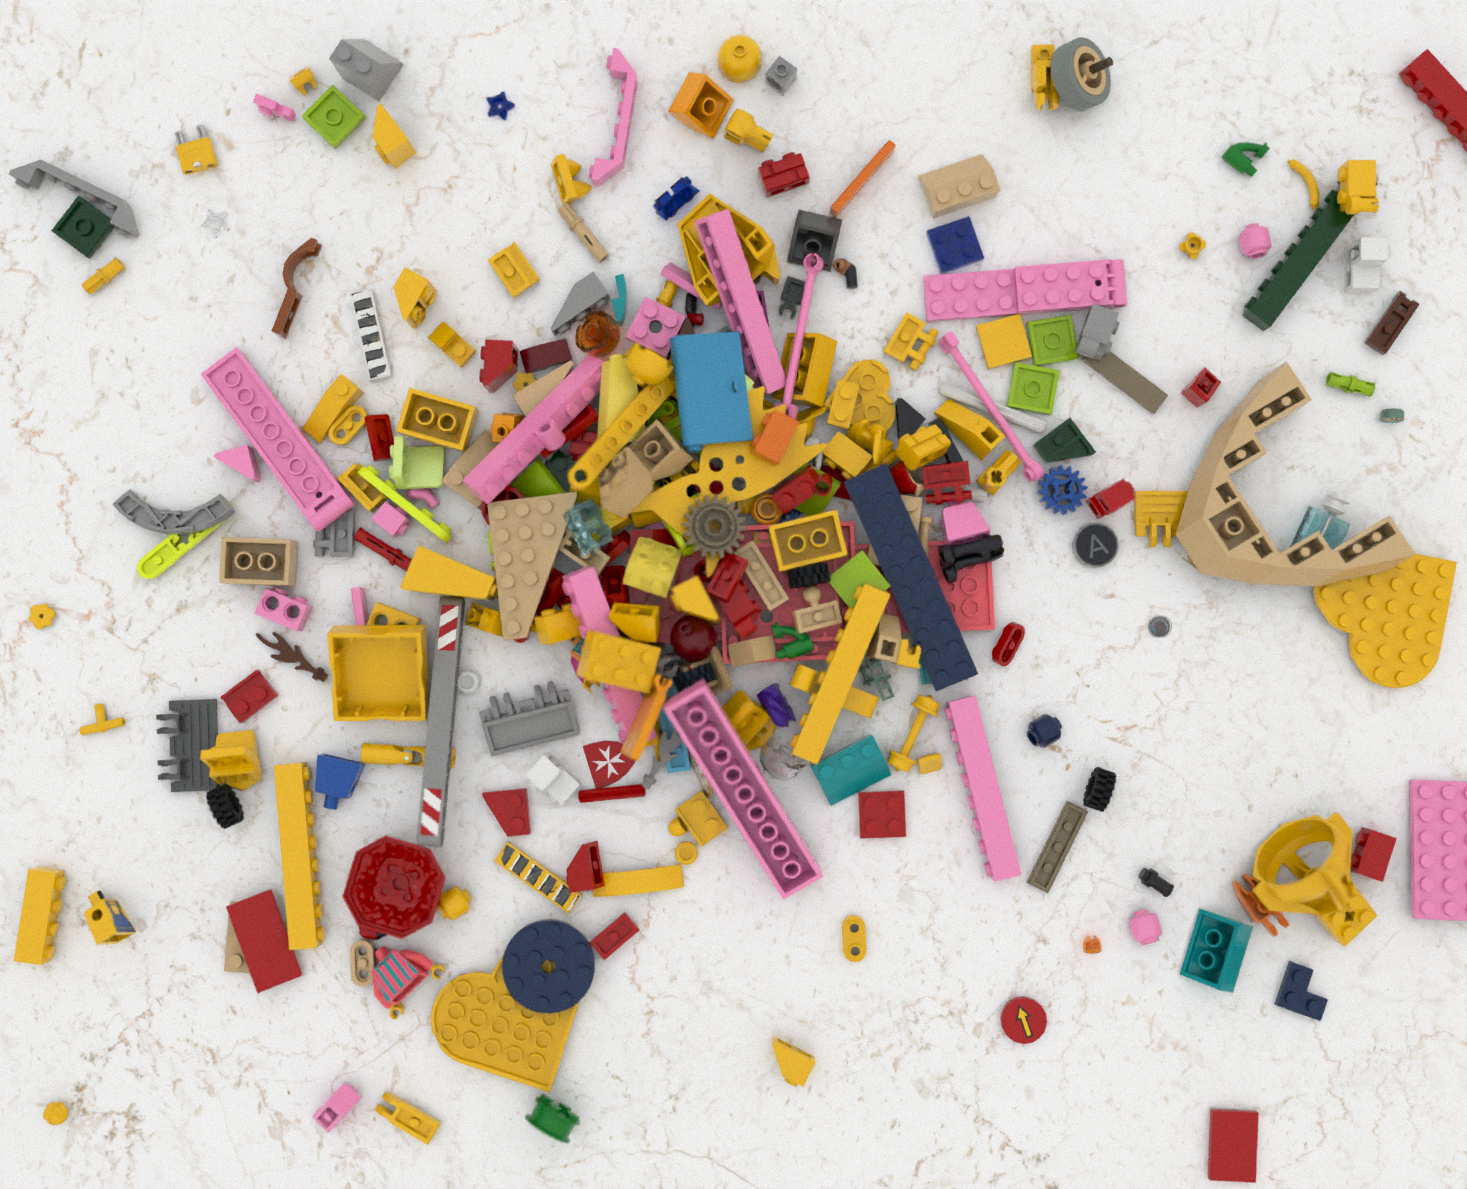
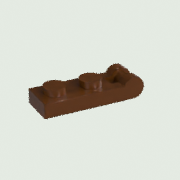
M1399 291L1364 343L1380 354H1386L1418 308L1419 303L1415 300H1409L1406 298L1405 293ZM1400 305L1405 308V311H1402L1398 307Z

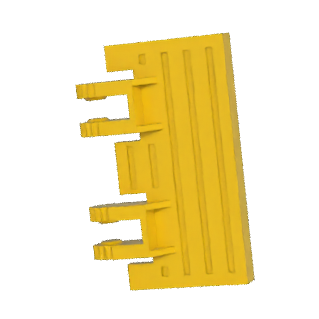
M1135 491V536H1146V527H1148L1149 547H1156L1157 527H1162L1163 546L1170 547L1171 536H1176L1188 491Z

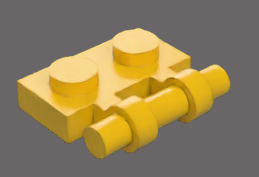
M906 312L883 353L902 364L907 356L910 357L912 362L909 368L917 371L920 364L923 365L925 362V355L930 347H933L936 343L935 338L939 332L934 328H931L928 334L922 332L926 323ZM919 339L923 343L919 350L915 351L912 349V346Z

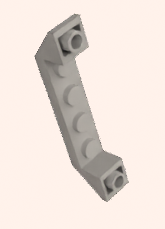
M43 160L26 164L9 172V175L16 179L15 183L27 190L29 187L38 190L43 179L46 178L54 183L57 180L63 182V187L76 193L77 190L84 192L83 196L93 202H97V200L105 202L103 206L115 212L110 221L116 227L115 232L127 238L129 235L136 238L140 235L130 204L122 198Z

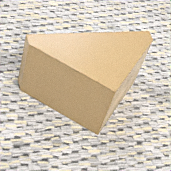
M773 635L728 644L732 667L777 658Z

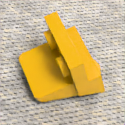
M737 691L722 708L748 751L750 752L751 750L771 744L777 726L772 722L767 710L757 704L744 691Z
M252 730L220 733L216 737L215 747L210 748V750H201L200 759L210 768L209 777L218 785L228 784L231 788L245 791L259 782V780H262L256 735Z

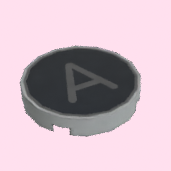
M1098 522L1089 523L1081 527L1075 534L1072 547L1073 553L1079 562L1088 567L1097 568L1112 562L1117 555L1119 544L1115 532L1109 526Z

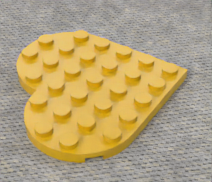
M1416 554L1386 572L1313 586L1316 606L1320 608L1326 618L1325 620L1334 628L1349 633L1351 659L1356 663L1361 674L1366 679L1383 687L1403 688L1418 683L1432 671L1441 650L1457 562Z
M503 957L496 964L492 973L474 971L452 979L438 994L431 1012L432 1032L442 1051L459 1063L550 1092L579 1002L567 1010L550 1014L538 1013L525 1008L512 997L505 985L502 974ZM546 960L543 962L542 968L546 972L551 973L555 970V964L551 960Z

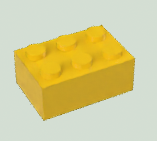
M409 388L396 432L409 438L464 453L469 447L479 410L472 405Z
M837 510L768 527L779 573L848 555Z
M588 629L576 675L584 679L649 694L661 648Z

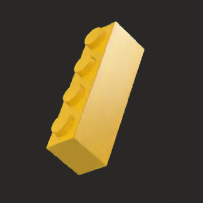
M45 867L28 869L14 955L15 962L42 965L50 962L55 953L53 941L59 928L57 916L62 908V900H60L61 891L66 884L65 870Z

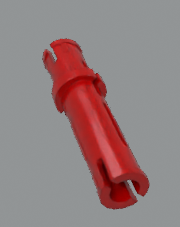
M362 527L357 530L353 538L355 541L387 559L390 565H396L407 572L412 559L404 555L401 549L391 547L381 539L365 531Z

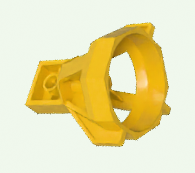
M1334 812L1326 820L1318 815L1284 823L1257 848L1253 877L1259 884L1253 889V893L1269 911L1314 914L1330 936L1344 947L1378 916L1351 881L1350 864L1353 831L1340 814ZM1331 842L1332 852L1320 868L1310 869L1295 853L1296 850L1311 843ZM1282 863L1299 881L1282 885L1276 884V876Z

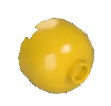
M734 35L723 42L719 49L717 60L721 73L731 82L744 83L746 80L755 78L760 71L762 55L760 47L755 40L745 35Z
M634 343L628 353L626 362L628 371L633 375L631 380L642 387L645 383L654 386L664 382L674 366H666L668 361L647 347L644 351L638 349L641 344Z

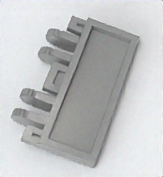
M548 682L547 687L552 701L545 703L540 685H535L534 690L539 707H536L534 698L515 702L516 713L509 692L503 693V700L508 712L502 714L500 713L497 698L491 696L490 704L494 718L491 717L489 709L479 712L491 756L580 734L569 690L559 691L561 699L559 702L554 682Z

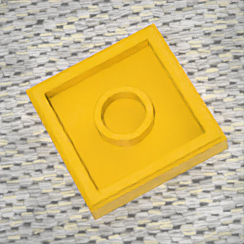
M1020 314L976 326L988 370L1032 357Z

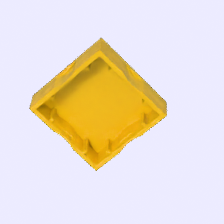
M333 625L327 636L329 662L333 674L332 703L334 721H368L373 719L426 721L430 703L426 625Z

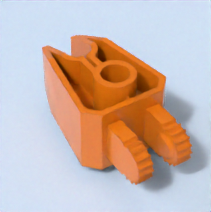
M1244 874L1241 877L1250 888V892H1246L1235 881L1232 883L1235 895L1251 923H1261L1275 937L1278 932L1267 919L1269 916L1273 915L1284 928L1290 924L1281 912L1266 909L1253 893V889L1259 883L1256 879Z

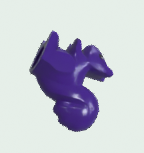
M774 683L756 696L764 709L767 710L774 725L780 728L788 727L789 721H796L791 706L787 703L786 697L783 696L779 689L780 685Z

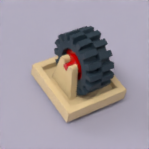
M717 645L713 646L710 651L711 654L701 661L688 662L682 659L683 664L678 665L681 674L672 677L678 693L703 678L714 695L734 687Z

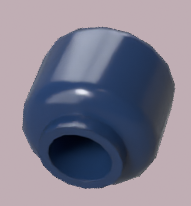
M1043 714L1028 724L1027 737L1034 746L1046 748L1061 738L1062 725L1056 717Z

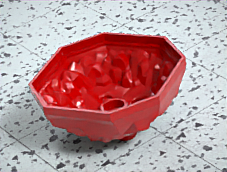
M385 835L356 851L342 897L358 926L403 939L433 922L446 876L431 848L418 846L417 844Z

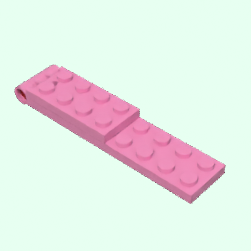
M1122 259L1017 266L1014 269L926 275L923 277L926 322L1089 310L1093 304L1104 308L1127 306L1124 260Z
M238 347L234 348L201 374L317 532L323 530L355 505V502L297 423L291 419Z

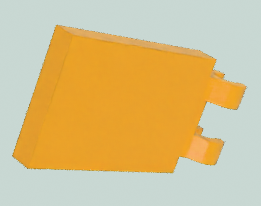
M654 673L649 694L646 693L620 753L639 761L667 697L666 692L672 685V680L664 677L661 678V675Z

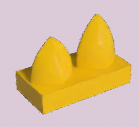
M565 154L556 155L550 165L562 205L565 203L572 205L576 199L587 195L592 186L582 181L572 180V177L581 170L582 166L566 159Z

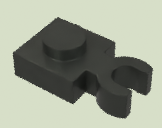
M787 276L780 299L786 302L779 308L780 316H782L785 309H790L792 312L790 319H794L796 315L795 304L801 306L805 281Z

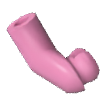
M430 488L408 489L406 491V496L409 500L423 499L430 509L440 504Z

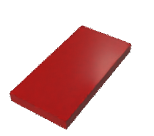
M271 889L226 906L257 994L302 976L294 951L289 950L288 934Z

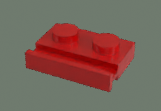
M255 670L220 698L227 704L226 706L237 721L243 723L279 695L267 679L263 677L261 671Z

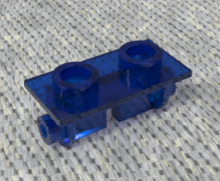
M687 176L681 177L670 187L674 193L672 196L668 191H665L654 201L653 208L656 210L655 213L664 220H668L683 205L690 202L699 192V189L691 185L692 181Z

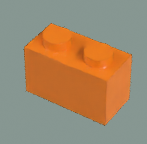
M776 409L771 414L766 413L761 422V426L764 427L761 434L756 433L750 446L754 447L751 454L776 466L780 462L799 421Z

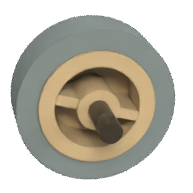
M1083 37L1076 38L1058 47L1052 56L1051 74L1056 91L1063 102L1075 111H1085L1103 103L1110 93L1111 77L1109 67L1113 65L1112 58H1105L1095 43Z

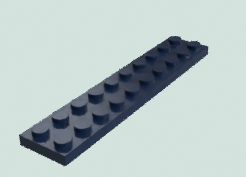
M887 463L844 481L886 580L891 586L890 589L915 646L919 645L921 648L920 657L935 691L978 675L973 659Z

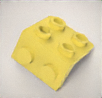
M639 537L628 562L622 583L667 598L682 552L673 546L656 542L650 538Z

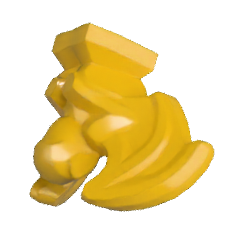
M864 418L848 429L846 437L862 449H868L873 456L874 464L882 465L887 463V465H890L899 458L895 454L893 443L886 438V428L883 425L871 424L869 431V419Z

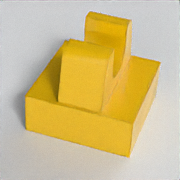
M308 66L289 77L293 86L303 95L307 94L304 89L306 83L312 84L314 89L317 88L314 75Z

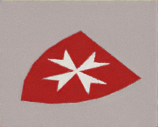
M600 741L583 746L596 789L617 782L634 765L636 760L620 753L623 743Z

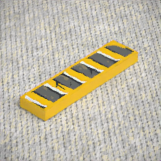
M509 841L494 860L568 914L582 895L581 892L570 893L569 886L564 880Z

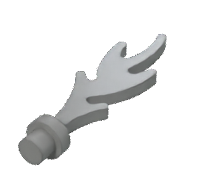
M675 727L670 740L667 739L666 730L661 736L659 743L661 760L657 761L656 756L652 757L653 765L650 775L645 774L643 776L642 786L646 789H650L652 784L655 785L657 780L654 779V776L667 762L678 756V754H670L671 751L675 750L683 742L682 737L678 736V731Z

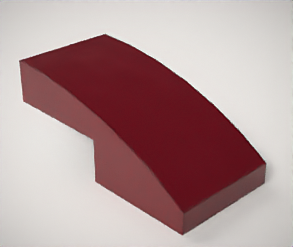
M566 338L520 351L525 373L545 370L550 366L572 361Z

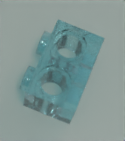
M593 499L567 510L563 515L583 556L609 545L614 540L611 528L605 524L602 518V511L594 503ZM580 512L586 513L589 521L583 520ZM591 533H596L599 536V542L592 539Z

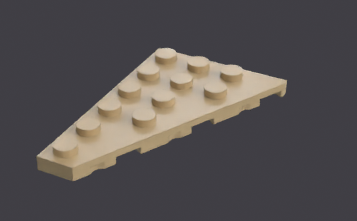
M577 492L487 504L504 641L528 638L532 622L536 616L537 608L544 594L557 552L561 546L567 524L570 521L572 510L578 498Z

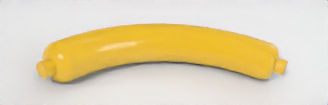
M1295 159L1288 160L1289 167L1298 172L1305 180L1310 192V206L1315 210L1319 206L1320 196L1314 176L1299 161Z

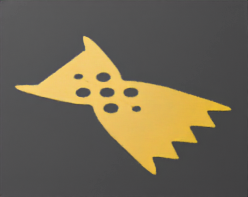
M764 386L747 392L753 438L756 433L761 434L764 428L761 426V422L766 413L771 414L774 409L783 414L786 412L785 404L763 410ZM806 422L799 424L780 462L776 466L751 454L754 448L750 446L752 441L707 444L702 448L698 473L679 478L652 492L631 512L652 510L682 535L688 531L687 528L681 526L682 523L688 522L683 517L684 514L690 513L688 507L692 505L697 508L695 500L699 499L704 503L705 495L712 501L714 494H711L709 490V485L712 481H720L724 487L723 492L718 495V501L721 502L725 496L727 497V505L733 501L745 500L778 484L827 447V443L805 446L804 441L808 424ZM738 455L744 457L742 464H736L735 458ZM715 457L723 461V468L718 472L712 471L709 467L710 460ZM735 477L745 479L746 487L744 490H734L732 481ZM696 484L700 487L701 494L698 498L692 499L688 497L686 489L689 485ZM716 521L708 523L710 532H719L720 527ZM709 552L706 554L707 578L713 574L720 557L718 553H715L714 559H710Z

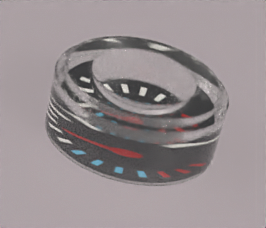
M1164 615L1154 616L1148 623V631L1156 638H1164L1171 633L1172 622Z

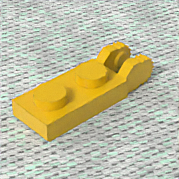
M384 1092L382 1098L395 1106L396 1109L393 1113L384 1105L377 1104L375 1111L388 1119V1122L428 1145L441 1122L408 1102L400 1100L390 1092Z

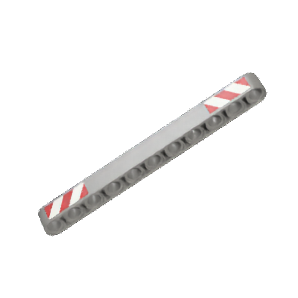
M441 596L439 600L417 832L418 846L442 847L444 841L465 599L462 597Z

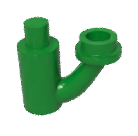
M1241 142L1231 145L1221 158L1241 174L1245 172L1252 177L1257 169L1251 165L1253 161L1242 152H1256L1254 157L1261 159L1270 148L1266 142L1263 145Z
M778 622L771 626L776 639H782V634L790 635L797 639L784 644L783 649L776 651L779 660L786 657L790 660L815 650L810 636L805 632L797 634L796 628L779 626Z

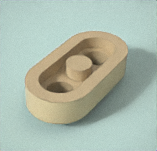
M367 939L356 941L350 948L351 979L360 987L367 986L373 982L372 970L376 967L375 948L373 943ZM360 947H365L367 949V953L362 954L360 952ZM361 970H366L368 972V976L363 977L361 975Z

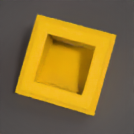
M937 752L917 757L916 759L920 774L942 769L941 754Z

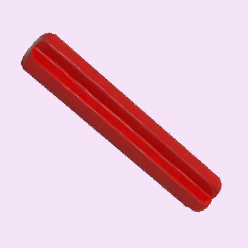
M642 784L580 790L578 792V799L580 803L644 797L646 795V788Z

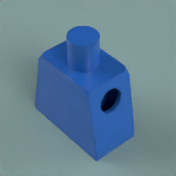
M324 753L318 754L315 792L326 794L323 807L337 810L340 798L348 799L352 797L365 767L364 763Z

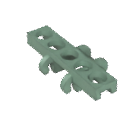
M865 653L864 657L867 667L864 668L862 665L860 666L861 669L857 671L863 675L865 680L863 685L871 686L870 683L874 682L882 701L895 697L888 681L892 677L891 675L886 676L881 664L882 660L876 659L870 662V658ZM875 667L882 669L881 675H874L873 670ZM869 668L874 678L871 680H869V677L866 672V670ZM885 681V685L880 686L879 682ZM884 688H887L890 695L888 697H884L882 693Z

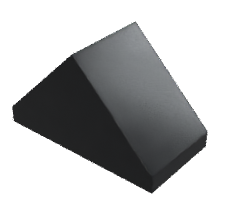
M897 398L895 401L898 441L907 433L909 435L914 434L926 420L925 417L902 398Z

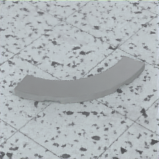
M130 489L113 503L122 515L135 524L150 531L170 535H183L206 530L223 522L235 513V510L221 494L207 503L188 511L157 509L145 503Z

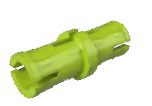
M1329 372L1326 378V386L1342 389L1346 393L1354 392L1368 397L1373 395L1376 387L1374 382L1360 380L1353 375L1344 376Z

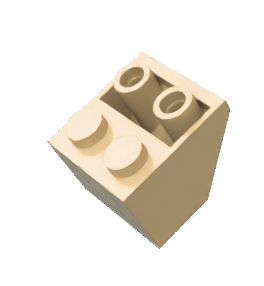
M625 447L620 453L616 454L614 459L598 474L602 508L622 518H625L653 491L650 472L628 447Z

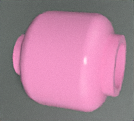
M1258 223L1247 225L1245 230L1239 235L1242 254L1248 256L1249 259H1258L1267 255V251L1271 248L1269 230L1264 226H1259Z
M1147 909L1135 912V917L1129 920L1133 939L1136 942H1141V945L1159 941L1158 937L1162 935V929L1158 916L1155 913L1148 914Z

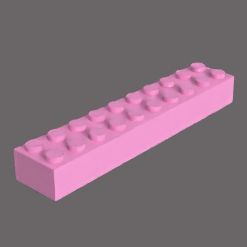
M703 678L664 701L666 714L782 899L784 900L822 878L823 874L818 862L705 679Z

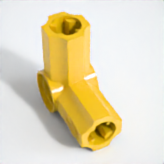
M1007 449L991 467L989 466L979 476L976 482L993 496L1005 484L1008 476L1015 471L1021 461L1013 452Z

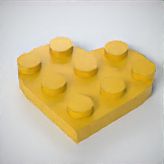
M874 359L858 361L850 367L841 379L860 385L850 425L852 426L859 420L867 418L869 419V431L871 424L883 425L887 431L892 426L896 416L894 403L887 395L890 388L888 369L881 362ZM835 389L823 404L828 410L831 408Z

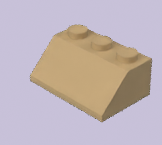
M983 154L918 176L933 218L995 198L1000 191L995 172Z

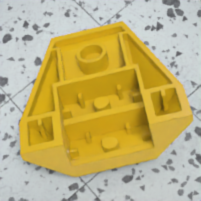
M710 193L677 224L694 288L708 307L722 301L703 249L695 220L729 209L752 280L769 267L775 248L774 242L764 228Z

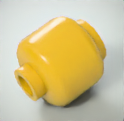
M453 886L441 893L437 907L444 919L449 918L453 921L469 912V902L472 899L466 889L461 890L458 886Z

